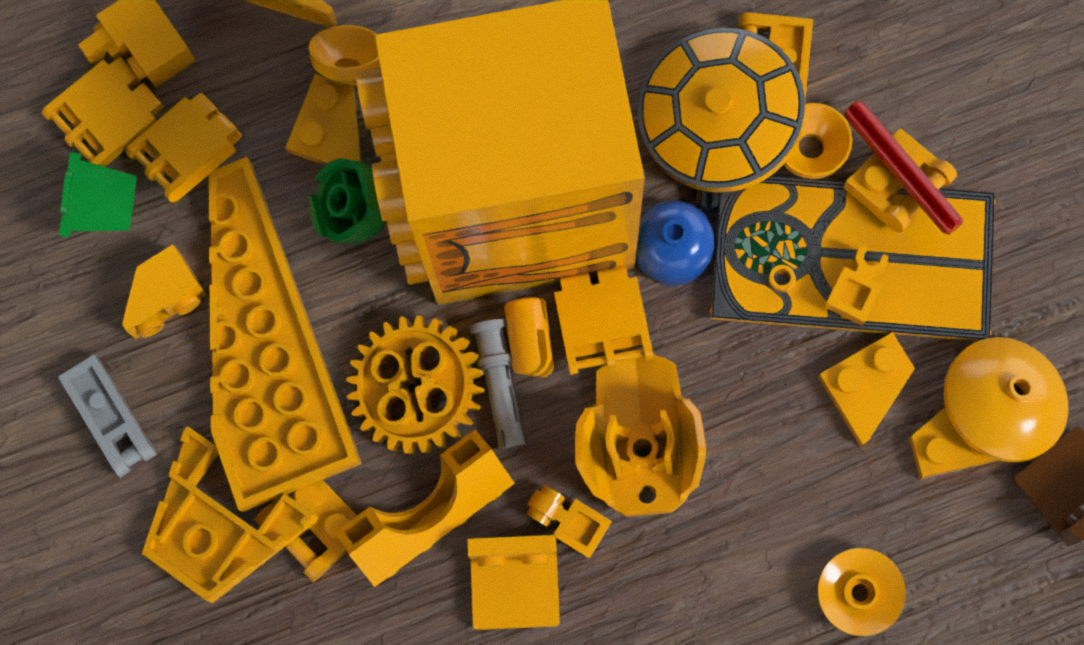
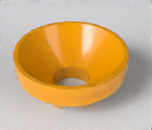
M340 25L326 28L318 32L309 43L311 64L318 73L328 78L334 84L355 86L357 85L356 72L380 68L375 40L377 33L355 25Z
M807 103L805 124L800 141L806 137L818 139L822 143L823 153L817 158H807L801 154L798 143L784 166L793 174L808 179L824 178L836 172L846 162L852 149V133L847 120L841 113L830 106L820 103Z

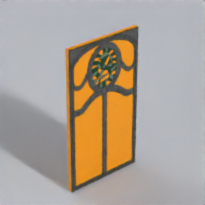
M771 175L754 186L742 190L719 193L712 307L710 308L711 319L884 334L893 332V334L970 341L990 338L992 333L990 324L995 193L939 189L941 194L963 218L962 225L949 235L942 233L922 208L911 217V223L902 232L894 231L844 189L846 181ZM903 187L889 202L892 205L899 206L910 194ZM865 244L868 246L864 255L867 264L877 265L883 254L888 255L889 259L883 272L872 278V280L883 286L865 323L861 326L824 308L843 267L845 266L853 271L856 270L853 263L854 256L858 249ZM778 265L789 266L796 277L794 286L785 292L775 290L769 283L770 272ZM778 271L774 274V280L777 284L786 285L789 283L790 277L786 272Z

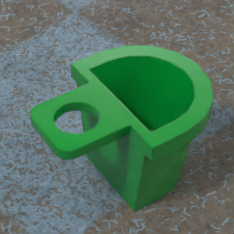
M70 152L62 193L59 236L70 238L72 232L130 231L137 176L81 160V153Z

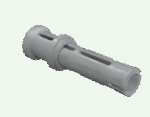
M505 319L487 320L469 326L470 334L475 335L479 354L476 366L477 369L484 372L499 450H509L525 446L509 368L512 367L511 354L507 351L503 331L507 326Z

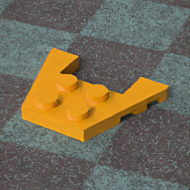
M187 426L180 440L183 442L178 460L177 462L173 461L168 475L171 477L164 501H159L142 554L204 600L214 603L315 524L319 517L284 493L259 530L249 525L197 488V484L219 453L216 445Z

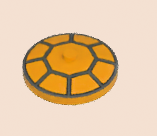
M737 28L703 30L673 44L650 68L642 85L638 102V122L641 135L655 162L676 181L688 187L707 192L721 193L742 190L754 186L773 175L785 164L797 147L803 133L806 118V100L803 85L790 58L782 49L767 38L754 32Z

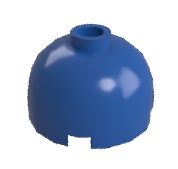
M679 200L662 201L648 208L640 217L635 263L641 273L646 277L648 275L651 279L659 281V284L665 286L685 285L699 278L710 264L715 248L713 228L705 214L694 205Z

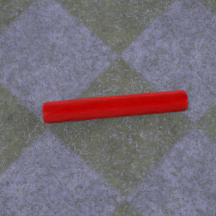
M861 101L852 103L844 112L846 120L939 230L947 235L956 231L962 225L963 218L865 103Z

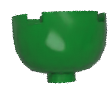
M342 158L328 162L315 178V181L320 182L317 194H310L309 199L310 219L316 232L322 237H328L333 242L346 244L361 243L373 238L384 228L387 221L383 222L380 214L372 166L364 162Z

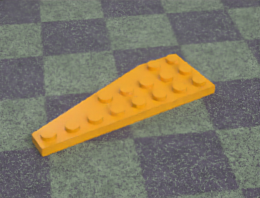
M248 157L217 168L209 174V221L211 222L209 263L212 266V284L209 285L210 349L212 350L210 393L213 394L211 433L237 508L241 512L279 498L284 493L289 494L362 464L253 165Z

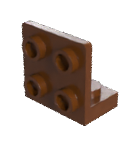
M1075 427L1049 450L1041 454L1013 477V482L1067 546L1084 540V431L1080 427Z

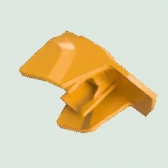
M653 355V360L645 361L644 357L616 362V367L607 368V364L598 369L596 371V403L584 408L576 423L575 462L577 469L593 496L605 501L610 508L625 517L673 513L687 500L689 494L699 487L706 458V442L701 412L691 402L690 398L682 396L676 364L657 355ZM642 449H647L651 452L647 457L636 456L638 451ZM646 486L650 487V491L656 495L655 500L648 504L639 500Z

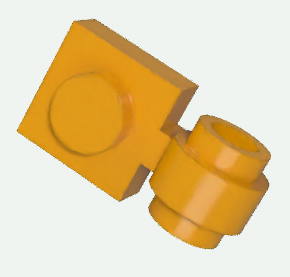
M546 485L540 491L535 490L527 503L530 508L526 515L547 528L552 521L555 523L558 521L560 524L553 534L556 535V539L590 559L612 521L576 498L569 510L566 511L562 506L566 498Z

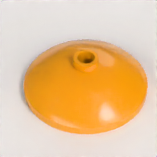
M995 337L983 339L964 349L954 359L947 371L944 382V404L948 417L960 437L970 447L984 456L1004 462L1031 460L1049 450L1062 435L1068 419V397L1064 383L1053 364L1030 345L1010 338ZM1014 384L1020 387L1023 395H1019L1015 391Z

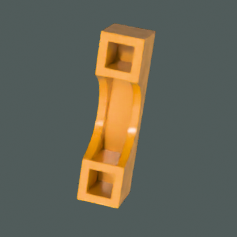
M475 429L440 454L441 475L433 492L422 503L412 509L397 513L382 512L368 507L335 532L349 556L374 587L393 576L401 567L420 553L427 551L435 542L455 527L462 525L470 516L489 502L497 499L505 490L515 484L492 449Z

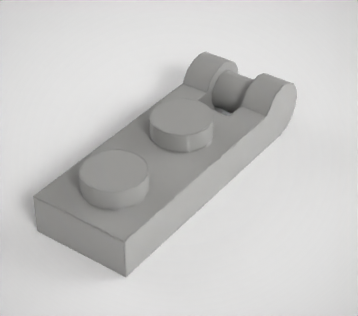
M94 354L58 376L111 467L120 478L132 471L131 466L142 459L148 461L157 455L154 446L143 432L98 356ZM128 435L134 445L121 452L115 443Z

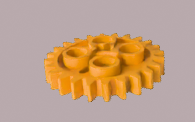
M421 315L416 316L413 327L410 320L404 316L399 318V329H396L391 323L384 322L385 335L382 337L371 331L369 333L370 339L373 342L371 348L358 345V349L365 356L363 360L350 361V364L358 369L359 372L357 376L346 378L347 382L357 385V391L348 394L347 399L359 401L360 403L351 414L355 417L366 416L360 429L369 432L376 428L372 441L382 443L388 438L387 449L397 451L403 443L404 453L414 454L418 443L421 452L428 454L431 453L432 441L438 447L446 448L447 441L445 435L449 434L454 438L460 439L462 436L457 425L459 423L470 426L473 424L472 420L466 415L467 410H480L481 408L479 404L471 400L473 394L484 392V388L473 384V379L482 376L484 372L470 366L479 356L474 352L464 353L470 341L464 337L454 341L457 329L449 326L442 332L443 323L438 319L434 318L428 328L426 318ZM409 348L413 350L411 362L407 358V350ZM437 349L440 355L439 364L435 369L428 371L424 365L426 354L431 350ZM395 357L399 363V370L393 378L387 379L384 367L390 359ZM415 377L421 379L422 385L415 387V392L409 391V385L415 383ZM443 391L447 397L446 406L442 411L435 413L431 407L432 397L437 392ZM402 399L406 405V411L400 420L395 421L391 415V407L396 400ZM419 408L423 412L424 419L422 422H419L417 419Z

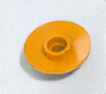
M867 548L846 550L832 558L824 567L817 588L818 601L828 621L842 632L854 636H871L888 629L899 618L906 599L905 583L898 567L884 554ZM855 585H861L866 589L867 597L864 601H857L853 598L852 588Z

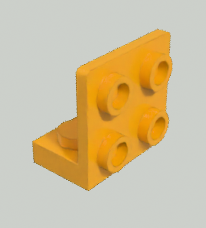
M556 535L467 539L468 557L471 560L474 629L490 630L559 626Z

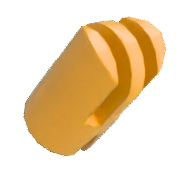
M537 297L509 301L504 306L513 372L519 375L545 378L554 369L546 302L544 299Z

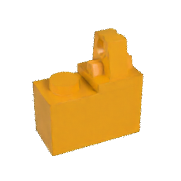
M118 0L96 15L100 22L92 28L94 33L78 44L92 65L109 56L116 59L123 55L139 80L148 77L155 88L196 62L189 48L156 0Z

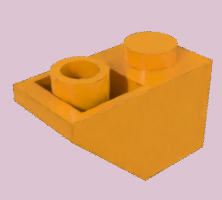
M173 244L136 267L122 322L125 330L135 339L140 336L147 338L156 334L164 327V321L177 313L178 315H184L199 306V299L207 295L183 255Z

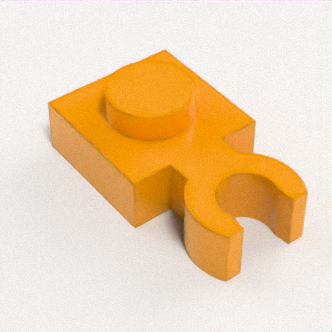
M865 244L858 249L854 256L853 263L856 270L853 271L845 266L843 267L824 308L861 326L865 323L883 286L872 280V278L883 272L889 259L888 255L883 254L877 265L867 264L864 255L868 246Z

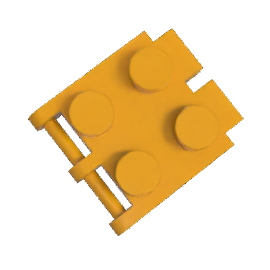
M119 57L109 65L103 59L45 106L41 114L46 120L52 119L66 135L64 138L65 142L70 147L75 146L88 162L106 167L123 153L132 141L157 121L154 116L164 106L144 83L131 91L141 80H139L128 64ZM61 112L75 127L73 130L59 116ZM84 138L98 153L96 157L82 142Z
M199 93L191 100L185 96L126 147L125 153L131 160H138L145 168V175L151 181H157L165 189L164 195L170 202H177L237 151L233 145L242 137V134L223 113L218 111V108L203 93ZM145 153H148L154 160L152 163L144 156ZM167 174L174 182L170 184L163 175Z
M626 265L598 270L597 278L599 284L591 285L589 272L560 278L562 291L554 292V298L570 375L578 374V369L607 364V368L616 367V362L640 357H644L645 361L654 359L637 277H628ZM616 351H626L614 354V352ZM605 354V356L592 358L595 355Z

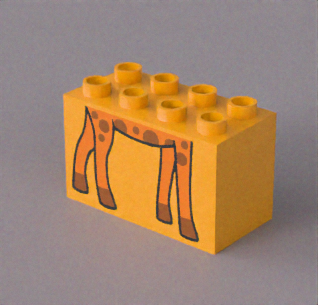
M560 0L375 35L380 68L356 72V81L365 126L367 130H371L376 156L381 158L380 163L372 164L382 221H387L392 245L396 244L400 265H404L409 285L429 281L437 305L559 283L561 277L589 272L591 277L597 276L598 270L625 265L627 270L635 268L645 177L608 0Z

